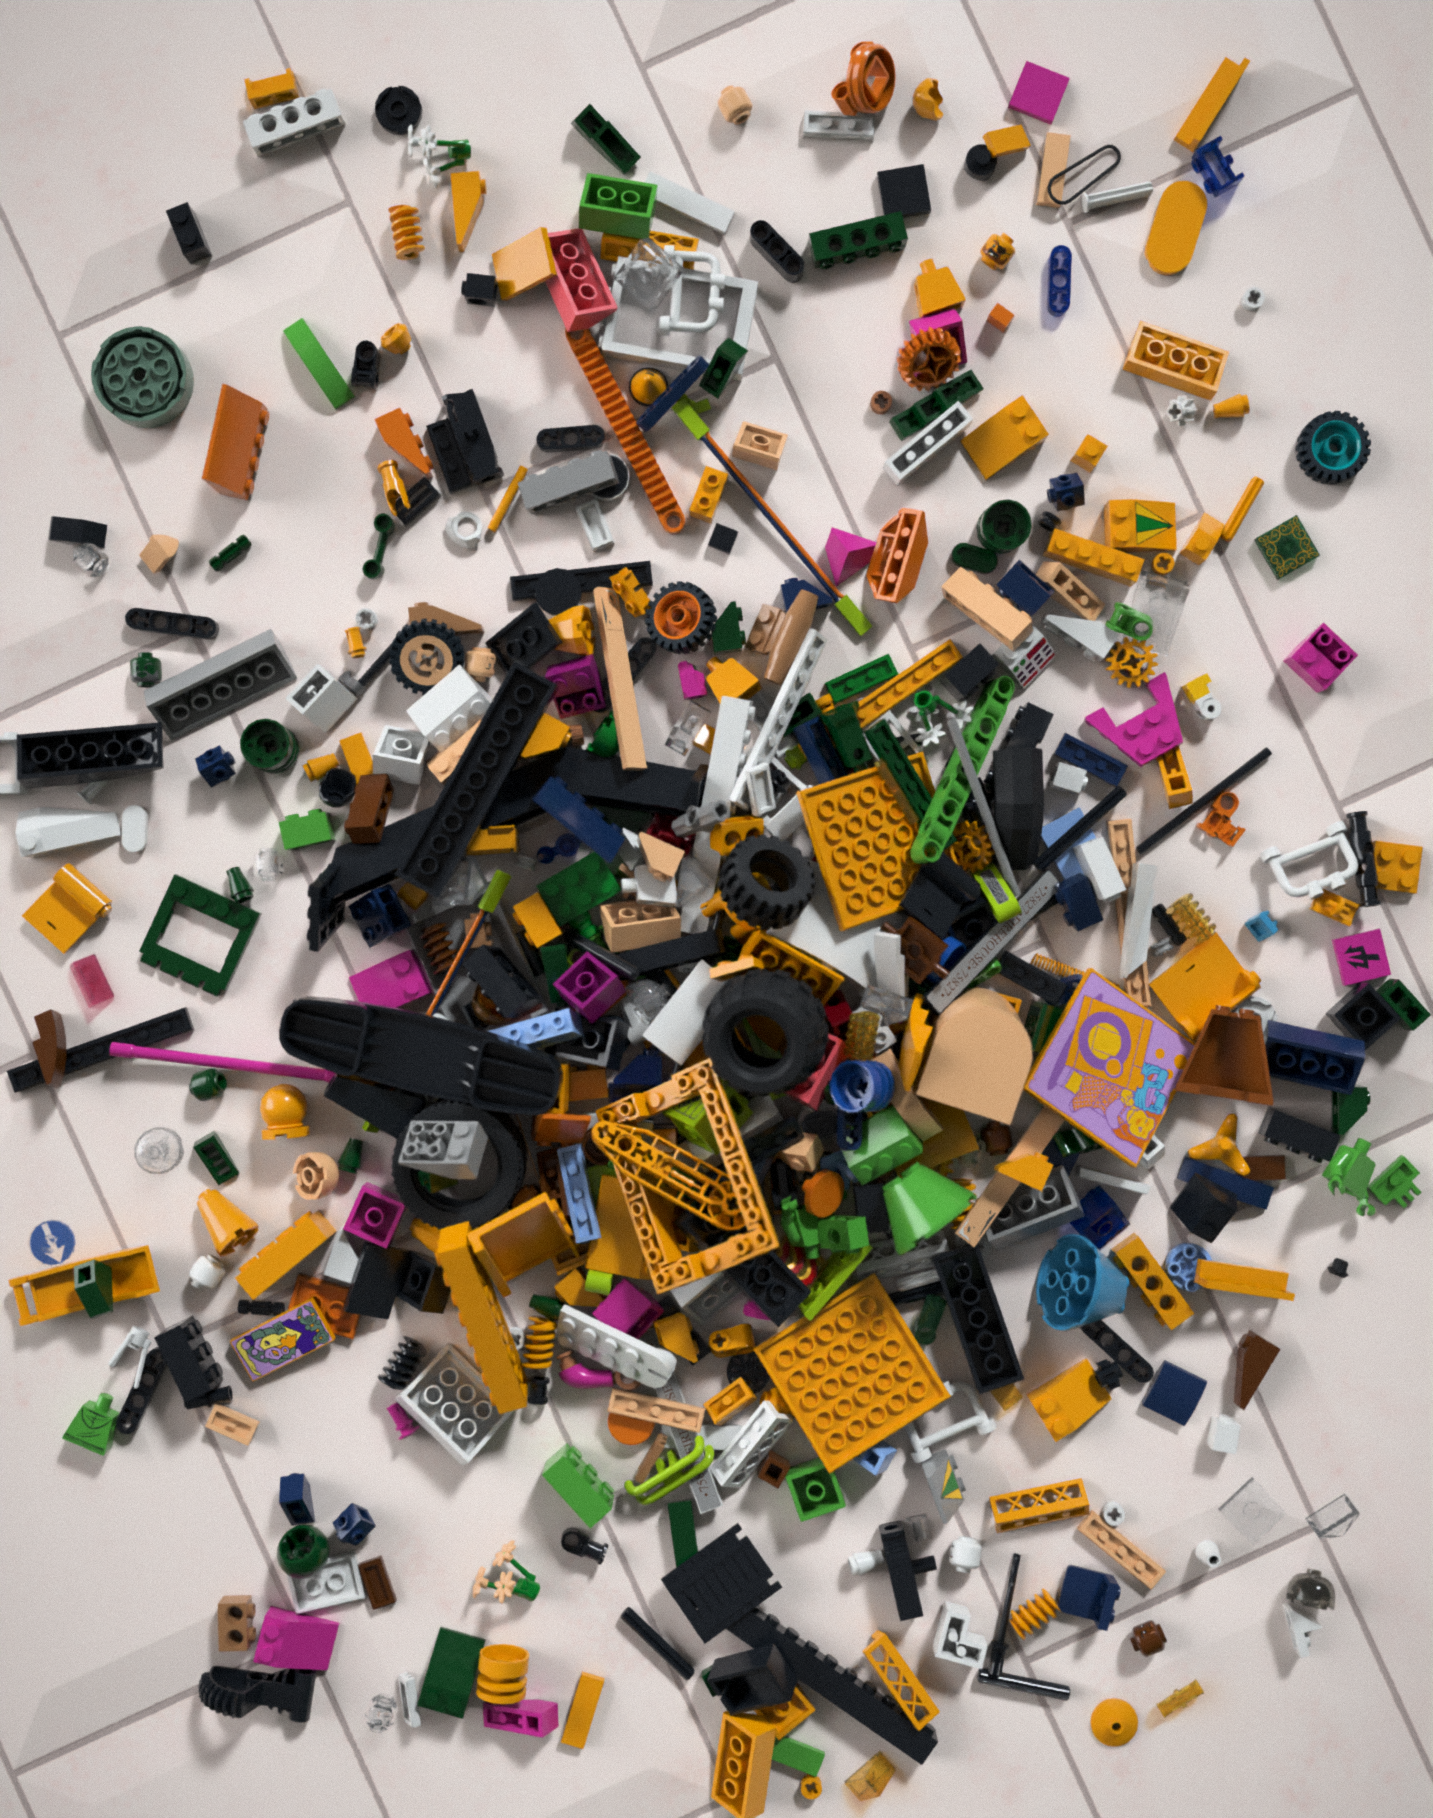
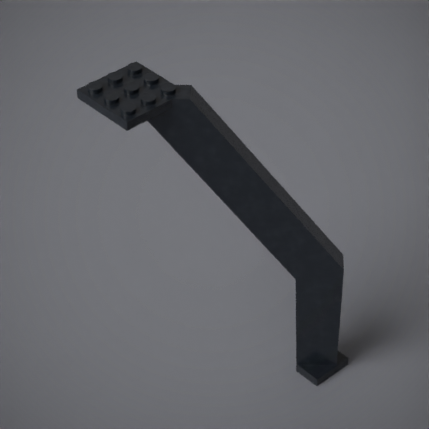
M566 747L513 770L480 830L488 829L490 826L515 825L516 827L547 813L532 797L550 776L553 779L557 776L568 784L566 790L572 795L575 792L579 793L587 800L585 802L587 804L679 817L686 814V811L691 806L701 807L709 765L700 764L695 771L646 761L647 768L643 771L623 770L620 756L602 757L587 750ZM433 806L385 826L380 842L353 844L351 841L336 848L332 863L328 864L327 868L319 874L318 878L308 888L307 895L310 898V906L307 911V919H310V927L307 931V940L309 941L310 951L319 952L345 921L346 901L400 878L395 873Z

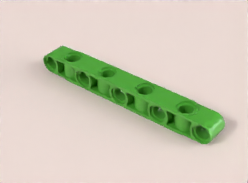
M1001 676L985 684L979 699L974 705V710L970 714L972 721L966 723L962 732L977 776L1014 693V682L1007 676ZM956 747L911 847L910 856L917 864L935 862L940 858L970 794L971 786L965 770L964 773L962 771L963 765ZM924 848L927 851V857L924 854Z

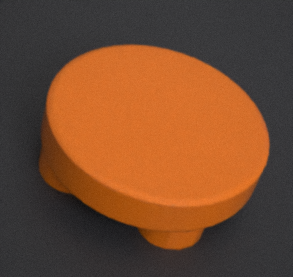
M825 1168L816 1173L812 1179H807L803 1183L802 1190L805 1193L806 1211L816 1217L825 1218L837 1210L844 1195V1181L838 1173Z
M610 1412L608 1415V1428L611 1435L617 1441L626 1445H637L644 1442L650 1437L655 1423Z

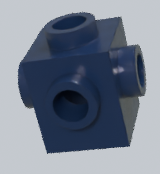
M1077 472L1049 479L1050 489H1047V498L1049 503H1053L1057 511L1069 510L1073 507L1085 505L1084 484Z
M220 745L205 751L204 754L195 758L199 773L211 788L223 781L229 780L236 774L233 766L236 763L234 757L229 751L225 752Z
M351 1503L332 1523L337 1531V1538L344 1544L349 1543L354 1546L362 1542L376 1527L368 1510L354 1503Z

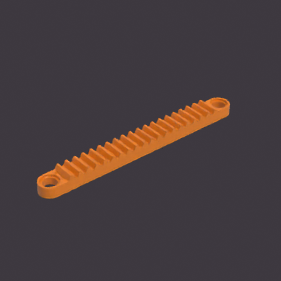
M565 328L567 342L663 529L669 534H679L685 527L684 514L647 441L636 424L634 416L589 329H583V337L575 340L570 336L571 332H568ZM670 516L679 517L680 525L678 527L671 528L667 525V520Z

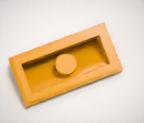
M739 1377L703 1405L714 1424L721 1426L756 1401L757 1397L743 1378Z

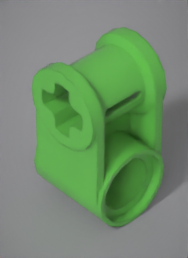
M1116 602L1114 605L1115 610L1105 625L1115 632L1123 633L1136 640L1144 641L1150 638L1153 632V620L1151 617L1126 604ZM1145 623L1149 628L1146 631H1139L1136 629V625Z

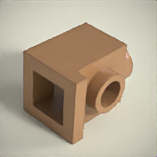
M472 913L470 918L464 920L466 937L479 913ZM486 918L470 948H477L482 944L488 946L494 944V939H489V936L492 935L491 922H487Z

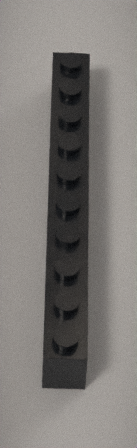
M759 1605L726 1628L754 1649L774 1644L797 1679L919 1764L923 1765L937 1745L936 1730L931 1724H926L920 1731L916 1730L905 1712L896 1705L897 1702L887 1694L883 1696L877 1692V1688L869 1681L863 1682L857 1678L858 1675L848 1667L844 1669L832 1655L821 1653L816 1644L809 1640L806 1642L801 1639L796 1630L791 1627L785 1628L780 1624L776 1616L770 1613L767 1615L762 1612Z

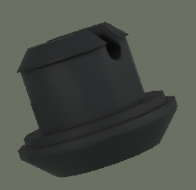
M1335 1258L1332 1267H1327L1329 1273L1342 1278L1349 1276L1346 1273L1349 1265L1347 1261Z

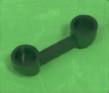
M385 513L377 515L374 519V527L380 532L374 558L367 560L362 568L364 575L369 579H378L384 574L383 557L388 537L395 530L394 520Z

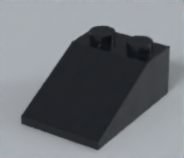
M555 1007L554 1012H557V1011H560V1010H564V1009L556 1008V1007ZM581 1015L584 1037L545 1047L544 1052L554 1057L619 1071L630 1024L601 1016L591 1024Z

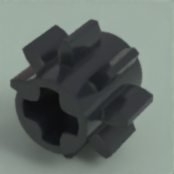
M1105 1359L1096 1363L1098 1368L1093 1373L1101 1388L1106 1386L1111 1391L1121 1386L1119 1381L1123 1378V1374L1116 1362L1110 1363V1361Z

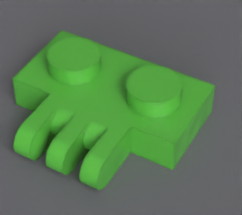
M1400 1155L1367 1188L1383 1205H1387L1394 1199L1405 1209L1408 1205L1402 1198L1405 1197L1409 1202L1414 1200V1197L1409 1193L1410 1190L1417 1196L1422 1193L1412 1182L1420 1172L1405 1156Z

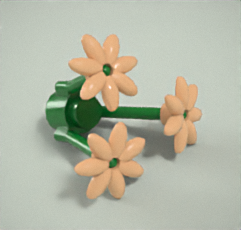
M511 1540L507 1545L504 1544L502 1552L500 1551L495 1554L496 1559L493 1562V1566L498 1565L500 1567L505 1560L518 1569L525 1578H520L516 1584L515 1581H511L513 1572H509L507 1575L505 1572H502L500 1581L495 1583L488 1582V1579L483 1578L486 1568L482 1566L475 1577L476 1583L473 1585V1598H476L477 1594L480 1593V1588L486 1589L489 1587L496 1589L494 1598L499 1597L501 1604L504 1602L505 1596L511 1598L512 1594L531 1602L536 1599L540 1590V1584L535 1582V1575L529 1573L513 1558L514 1555L511 1552L516 1548L514 1540Z

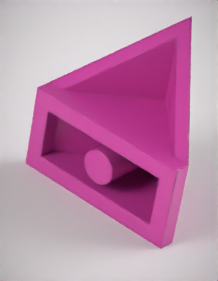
M834 527L831 528L825 550L836 587L870 562L877 542Z

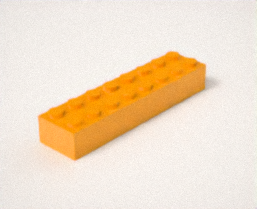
M467 1221L441 1229L440 1238L437 1239L438 1251L435 1252L438 1266H442L444 1269L443 1278L447 1287L450 1286L452 1290V1303L454 1307L458 1306L460 1324L467 1329L468 1344L470 1347H474L476 1365L482 1368L484 1386H489L491 1391L489 1392L491 1404L497 1407L499 1414L527 1407L528 1377L524 1367L521 1365L520 1356L490 1276L475 1254L466 1235L472 1232L470 1223Z

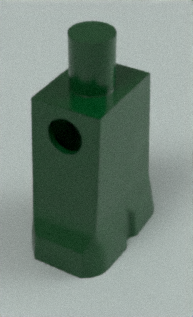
M858 700L840 705L819 715L829 731L843 766L853 767L855 773L869 769L866 761L873 758L857 718Z

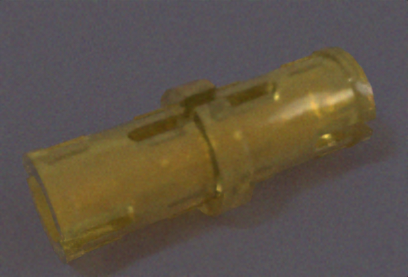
M1195 1679L1180 1690H1173L1174 1694L1156 1703L1163 1717L1166 1718L1167 1715L1180 1707H1187L1188 1702L1204 1694V1691Z

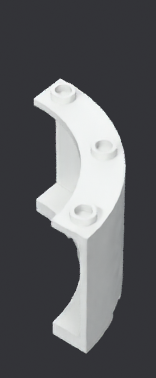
M809 860V868H813L816 881L813 897L793 924L788 927L783 926L782 929L773 930L771 927L766 933L844 977L847 982L859 990L858 994L863 998L870 1000L873 997L880 1000L876 976L874 934L884 932L880 928L886 921L898 930L909 916L904 912H895L845 931H840L819 864Z

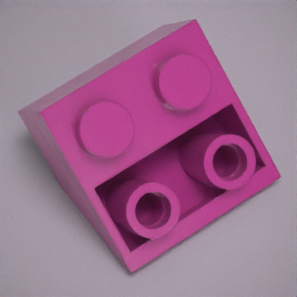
M1323 622L1301 641L1283 662L1318 693L1326 690L1358 654Z
M623 1278L592 1314L599 1321L639 1340L653 1324V1321H656L664 1312V1309L649 1292Z

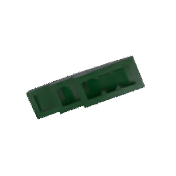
M972 369L938 387L932 394L917 401L909 409L894 416L889 423L902 442L930 425L957 401L963 404L980 393L984 388Z

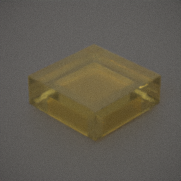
M1014 1383L990 1391L1004 1411L1023 1398V1395Z

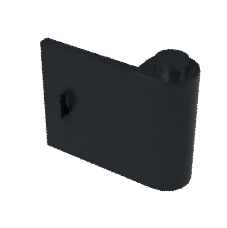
M942 851L937 861L921 865L899 905L938 938L943 940L962 904L968 901L972 902L978 898L981 893V885Z

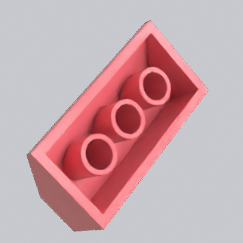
M577 228L548 233L557 275L545 281L567 331L589 329L617 311L618 307L583 230Z

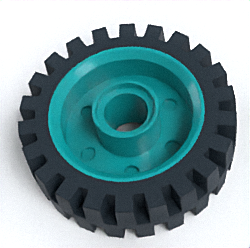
M1341 411L1325 412L1311 420L1300 432L1301 434L1298 436V444L1295 451H1298L1296 459L1301 462L1299 464L1301 470L1303 468L1306 470L1304 474L1308 477L1311 475L1313 477L1312 480L1315 482L1321 481V484L1330 483V485L1342 483L1356 475L1367 463V457L1371 452V449H1368L1371 445V439H1367L1369 432L1368 430H1363L1365 427L1363 422L1358 423L1356 416L1350 417V413H1341ZM1329 443L1337 447V453L1330 450Z

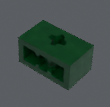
M1388 979L1376 990L1401 1017L1397 1023L1405 1030L1414 1031L1431 1016L1399 979Z

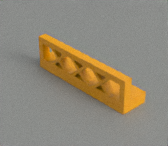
M1227 57L1224 58L1175 136L1174 141L1194 152L1244 73L1250 60L1244 57L1241 64L1238 65Z
M656 231L650 232L649 240L603 233L600 259L617 262L618 256L664 264L665 245H674L675 251L697 252L699 239ZM683 261V268L694 270L695 262Z
M1198 1259L1194 1282L1205 1288L1294 1301L1295 1297L1294 1293L1286 1290L1289 1273L1284 1271Z
M1082 1478L989 1497L997 1533L1089 1515V1501ZM1079 1487L1081 1497L1072 1499L1065 1495L1068 1488ZM1048 1492L1058 1496L1057 1500L1053 1503H1048L1042 1498ZM1024 1497H1029L1035 1501L1033 1506L1029 1508L1021 1506L1019 1502ZM1005 1501L1012 1505L1008 1512L998 1514L996 1503Z
M877 1630L871 1635L874 1641L862 1653L916 1730L920 1731L940 1711L888 1636ZM879 1647L884 1654V1660L875 1661L870 1653ZM888 1666H892L898 1674L897 1681L887 1678ZM901 1686L907 1687L911 1693V1701L901 1698ZM915 1705H919L926 1714L920 1721H917L914 1716Z

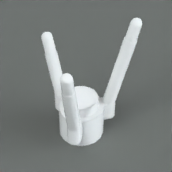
M133 1325L124 1342L108 1362V1365L115 1367L128 1347L135 1350L143 1347L134 1383V1388L137 1389L141 1380L147 1351L152 1341L147 1339L150 1335L148 1331Z

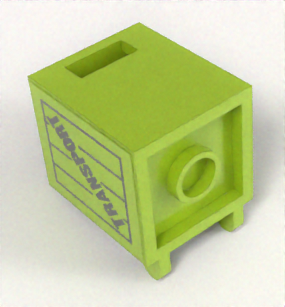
M721 1079L739 1130L753 1112L747 1105L749 1103L748 1100L735 1089L729 1087L727 1080ZM701 1095L662 1112L664 1116L670 1118L678 1128V1133L686 1138L687 1141L718 1156L720 1149Z

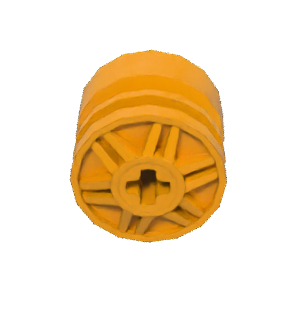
M494 1644L482 1648L479 1655L478 1669L481 1673L477 1678V1696L486 1702L494 1704H513L522 1701L526 1696L527 1678L525 1674H527L529 1666L528 1651L522 1647L508 1644Z

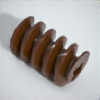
M446 922L437 923L418 931L425 932L419 937L420 940H428L423 946L424 949H431L426 955L427 958H435L430 963L431 967H438L433 973L435 976L449 971L455 960L452 955L457 952V949H449L453 940H445L450 931L441 930L447 925Z

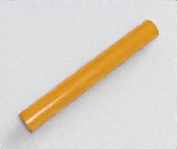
M519 466L487 527L489 530L497 531L519 489L518 482L523 481L528 471L527 468Z

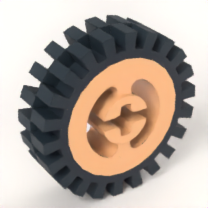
M427 618L421 619V622L418 623L417 620L411 621V625L408 626L406 624L403 626L402 630L398 631L395 639H393L389 654V664L392 666V674H396L397 682L404 683L403 687L406 690L410 687L412 688V693L417 694L418 691H421L422 695H425L459 664L462 667L464 666V647L461 645L459 635L456 636L452 628L449 630L447 624L442 622L440 625L435 619H432V622H427ZM435 646L444 655V662L442 664L437 663L438 650L434 652ZM412 650L417 652L416 664L420 662L419 668L413 664L410 658ZM425 654V656L427 657L432 655L431 660H429L428 658H424L422 660L423 655Z

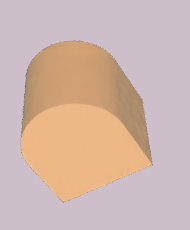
M965 988L941 1015H936L933 1012L929 1019L928 1026L933 1028L921 1067L914 1080L916 1095L1010 1125L1031 1067L1032 1046L1030 1038L1016 1010L1004 997L984 988Z

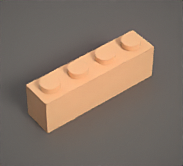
M960 567L941 586L943 597L1013 652L1033 632L1031 617L1026 612H1019L1015 609L1013 603L1008 598L1004 597L1002 599L991 585H984L980 582L974 572L970 570L967 572Z

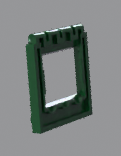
M174 874L139 952L143 953L140 962L156 969L161 961L160 971L175 978H178L181 971H183L181 981L197 988L204 981L202 990L218 997L222 990L226 991L262 913ZM177 902L239 930L220 973L158 945L162 934L165 933L171 921Z

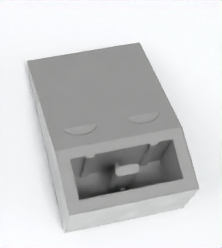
M411 1121L398 1163L452 1179H476L488 1137L478 1121Z

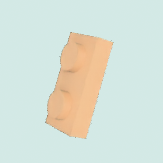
M216 1403L205 1427L248 1446L260 1422Z

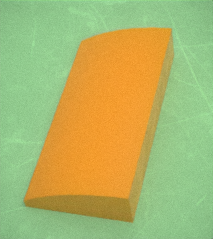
M1140 320L1122 370L1211 401L1217 393L1229 351Z

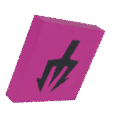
M1380 929L1332 939L1344 986L1391 975Z

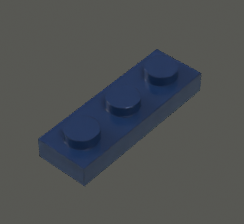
M1067 733L1063 734L1053 755L1078 768L1087 770V773L1114 787L1118 786L1128 765Z

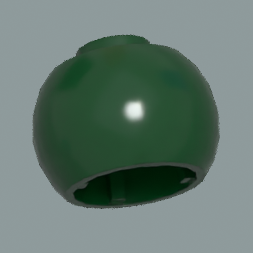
M298 1525L291 1528L282 1536L277 1547L279 1566L282 1571L295 1579H307L317 1575L328 1561L330 1551L328 1540L321 1530L311 1525Z

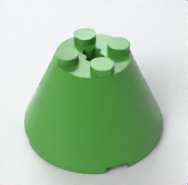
M916 1162L914 1165L909 1166L900 1173L902 1178L898 1176L882 1187L885 1191L883 1195L898 1255H903L916 1247V1244L923 1238L927 1239L970 1206L971 1204L968 1201L976 1200L977 1196L970 1190L923 1164L920 1165Z

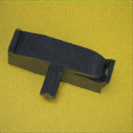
M469 389L464 393L443 395L442 400L447 405L448 417L461 454L466 462V466L473 475L471 477L473 485L479 486L503 477L504 472L498 466L497 453L473 389Z
M902 1521L879 1525V1531L900 1621L922 1617L923 1611L914 1575L937 1570L934 1555L911 1560Z

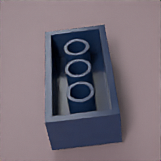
M1272 1020L1267 1021L1263 1036L1270 1077L1352 1095L1366 1058L1364 1041Z

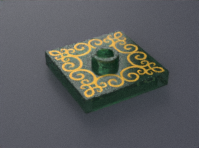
M1297 515L1254 539L1277 580L1320 556Z

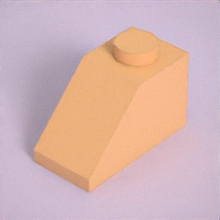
M640 832L637 843L648 871L659 881L666 882L668 880L671 882L685 851Z

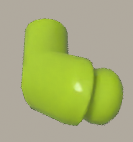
M683 394L678 399L680 401L684 398L697 415L711 410L708 398L695 402L688 398L686 394Z

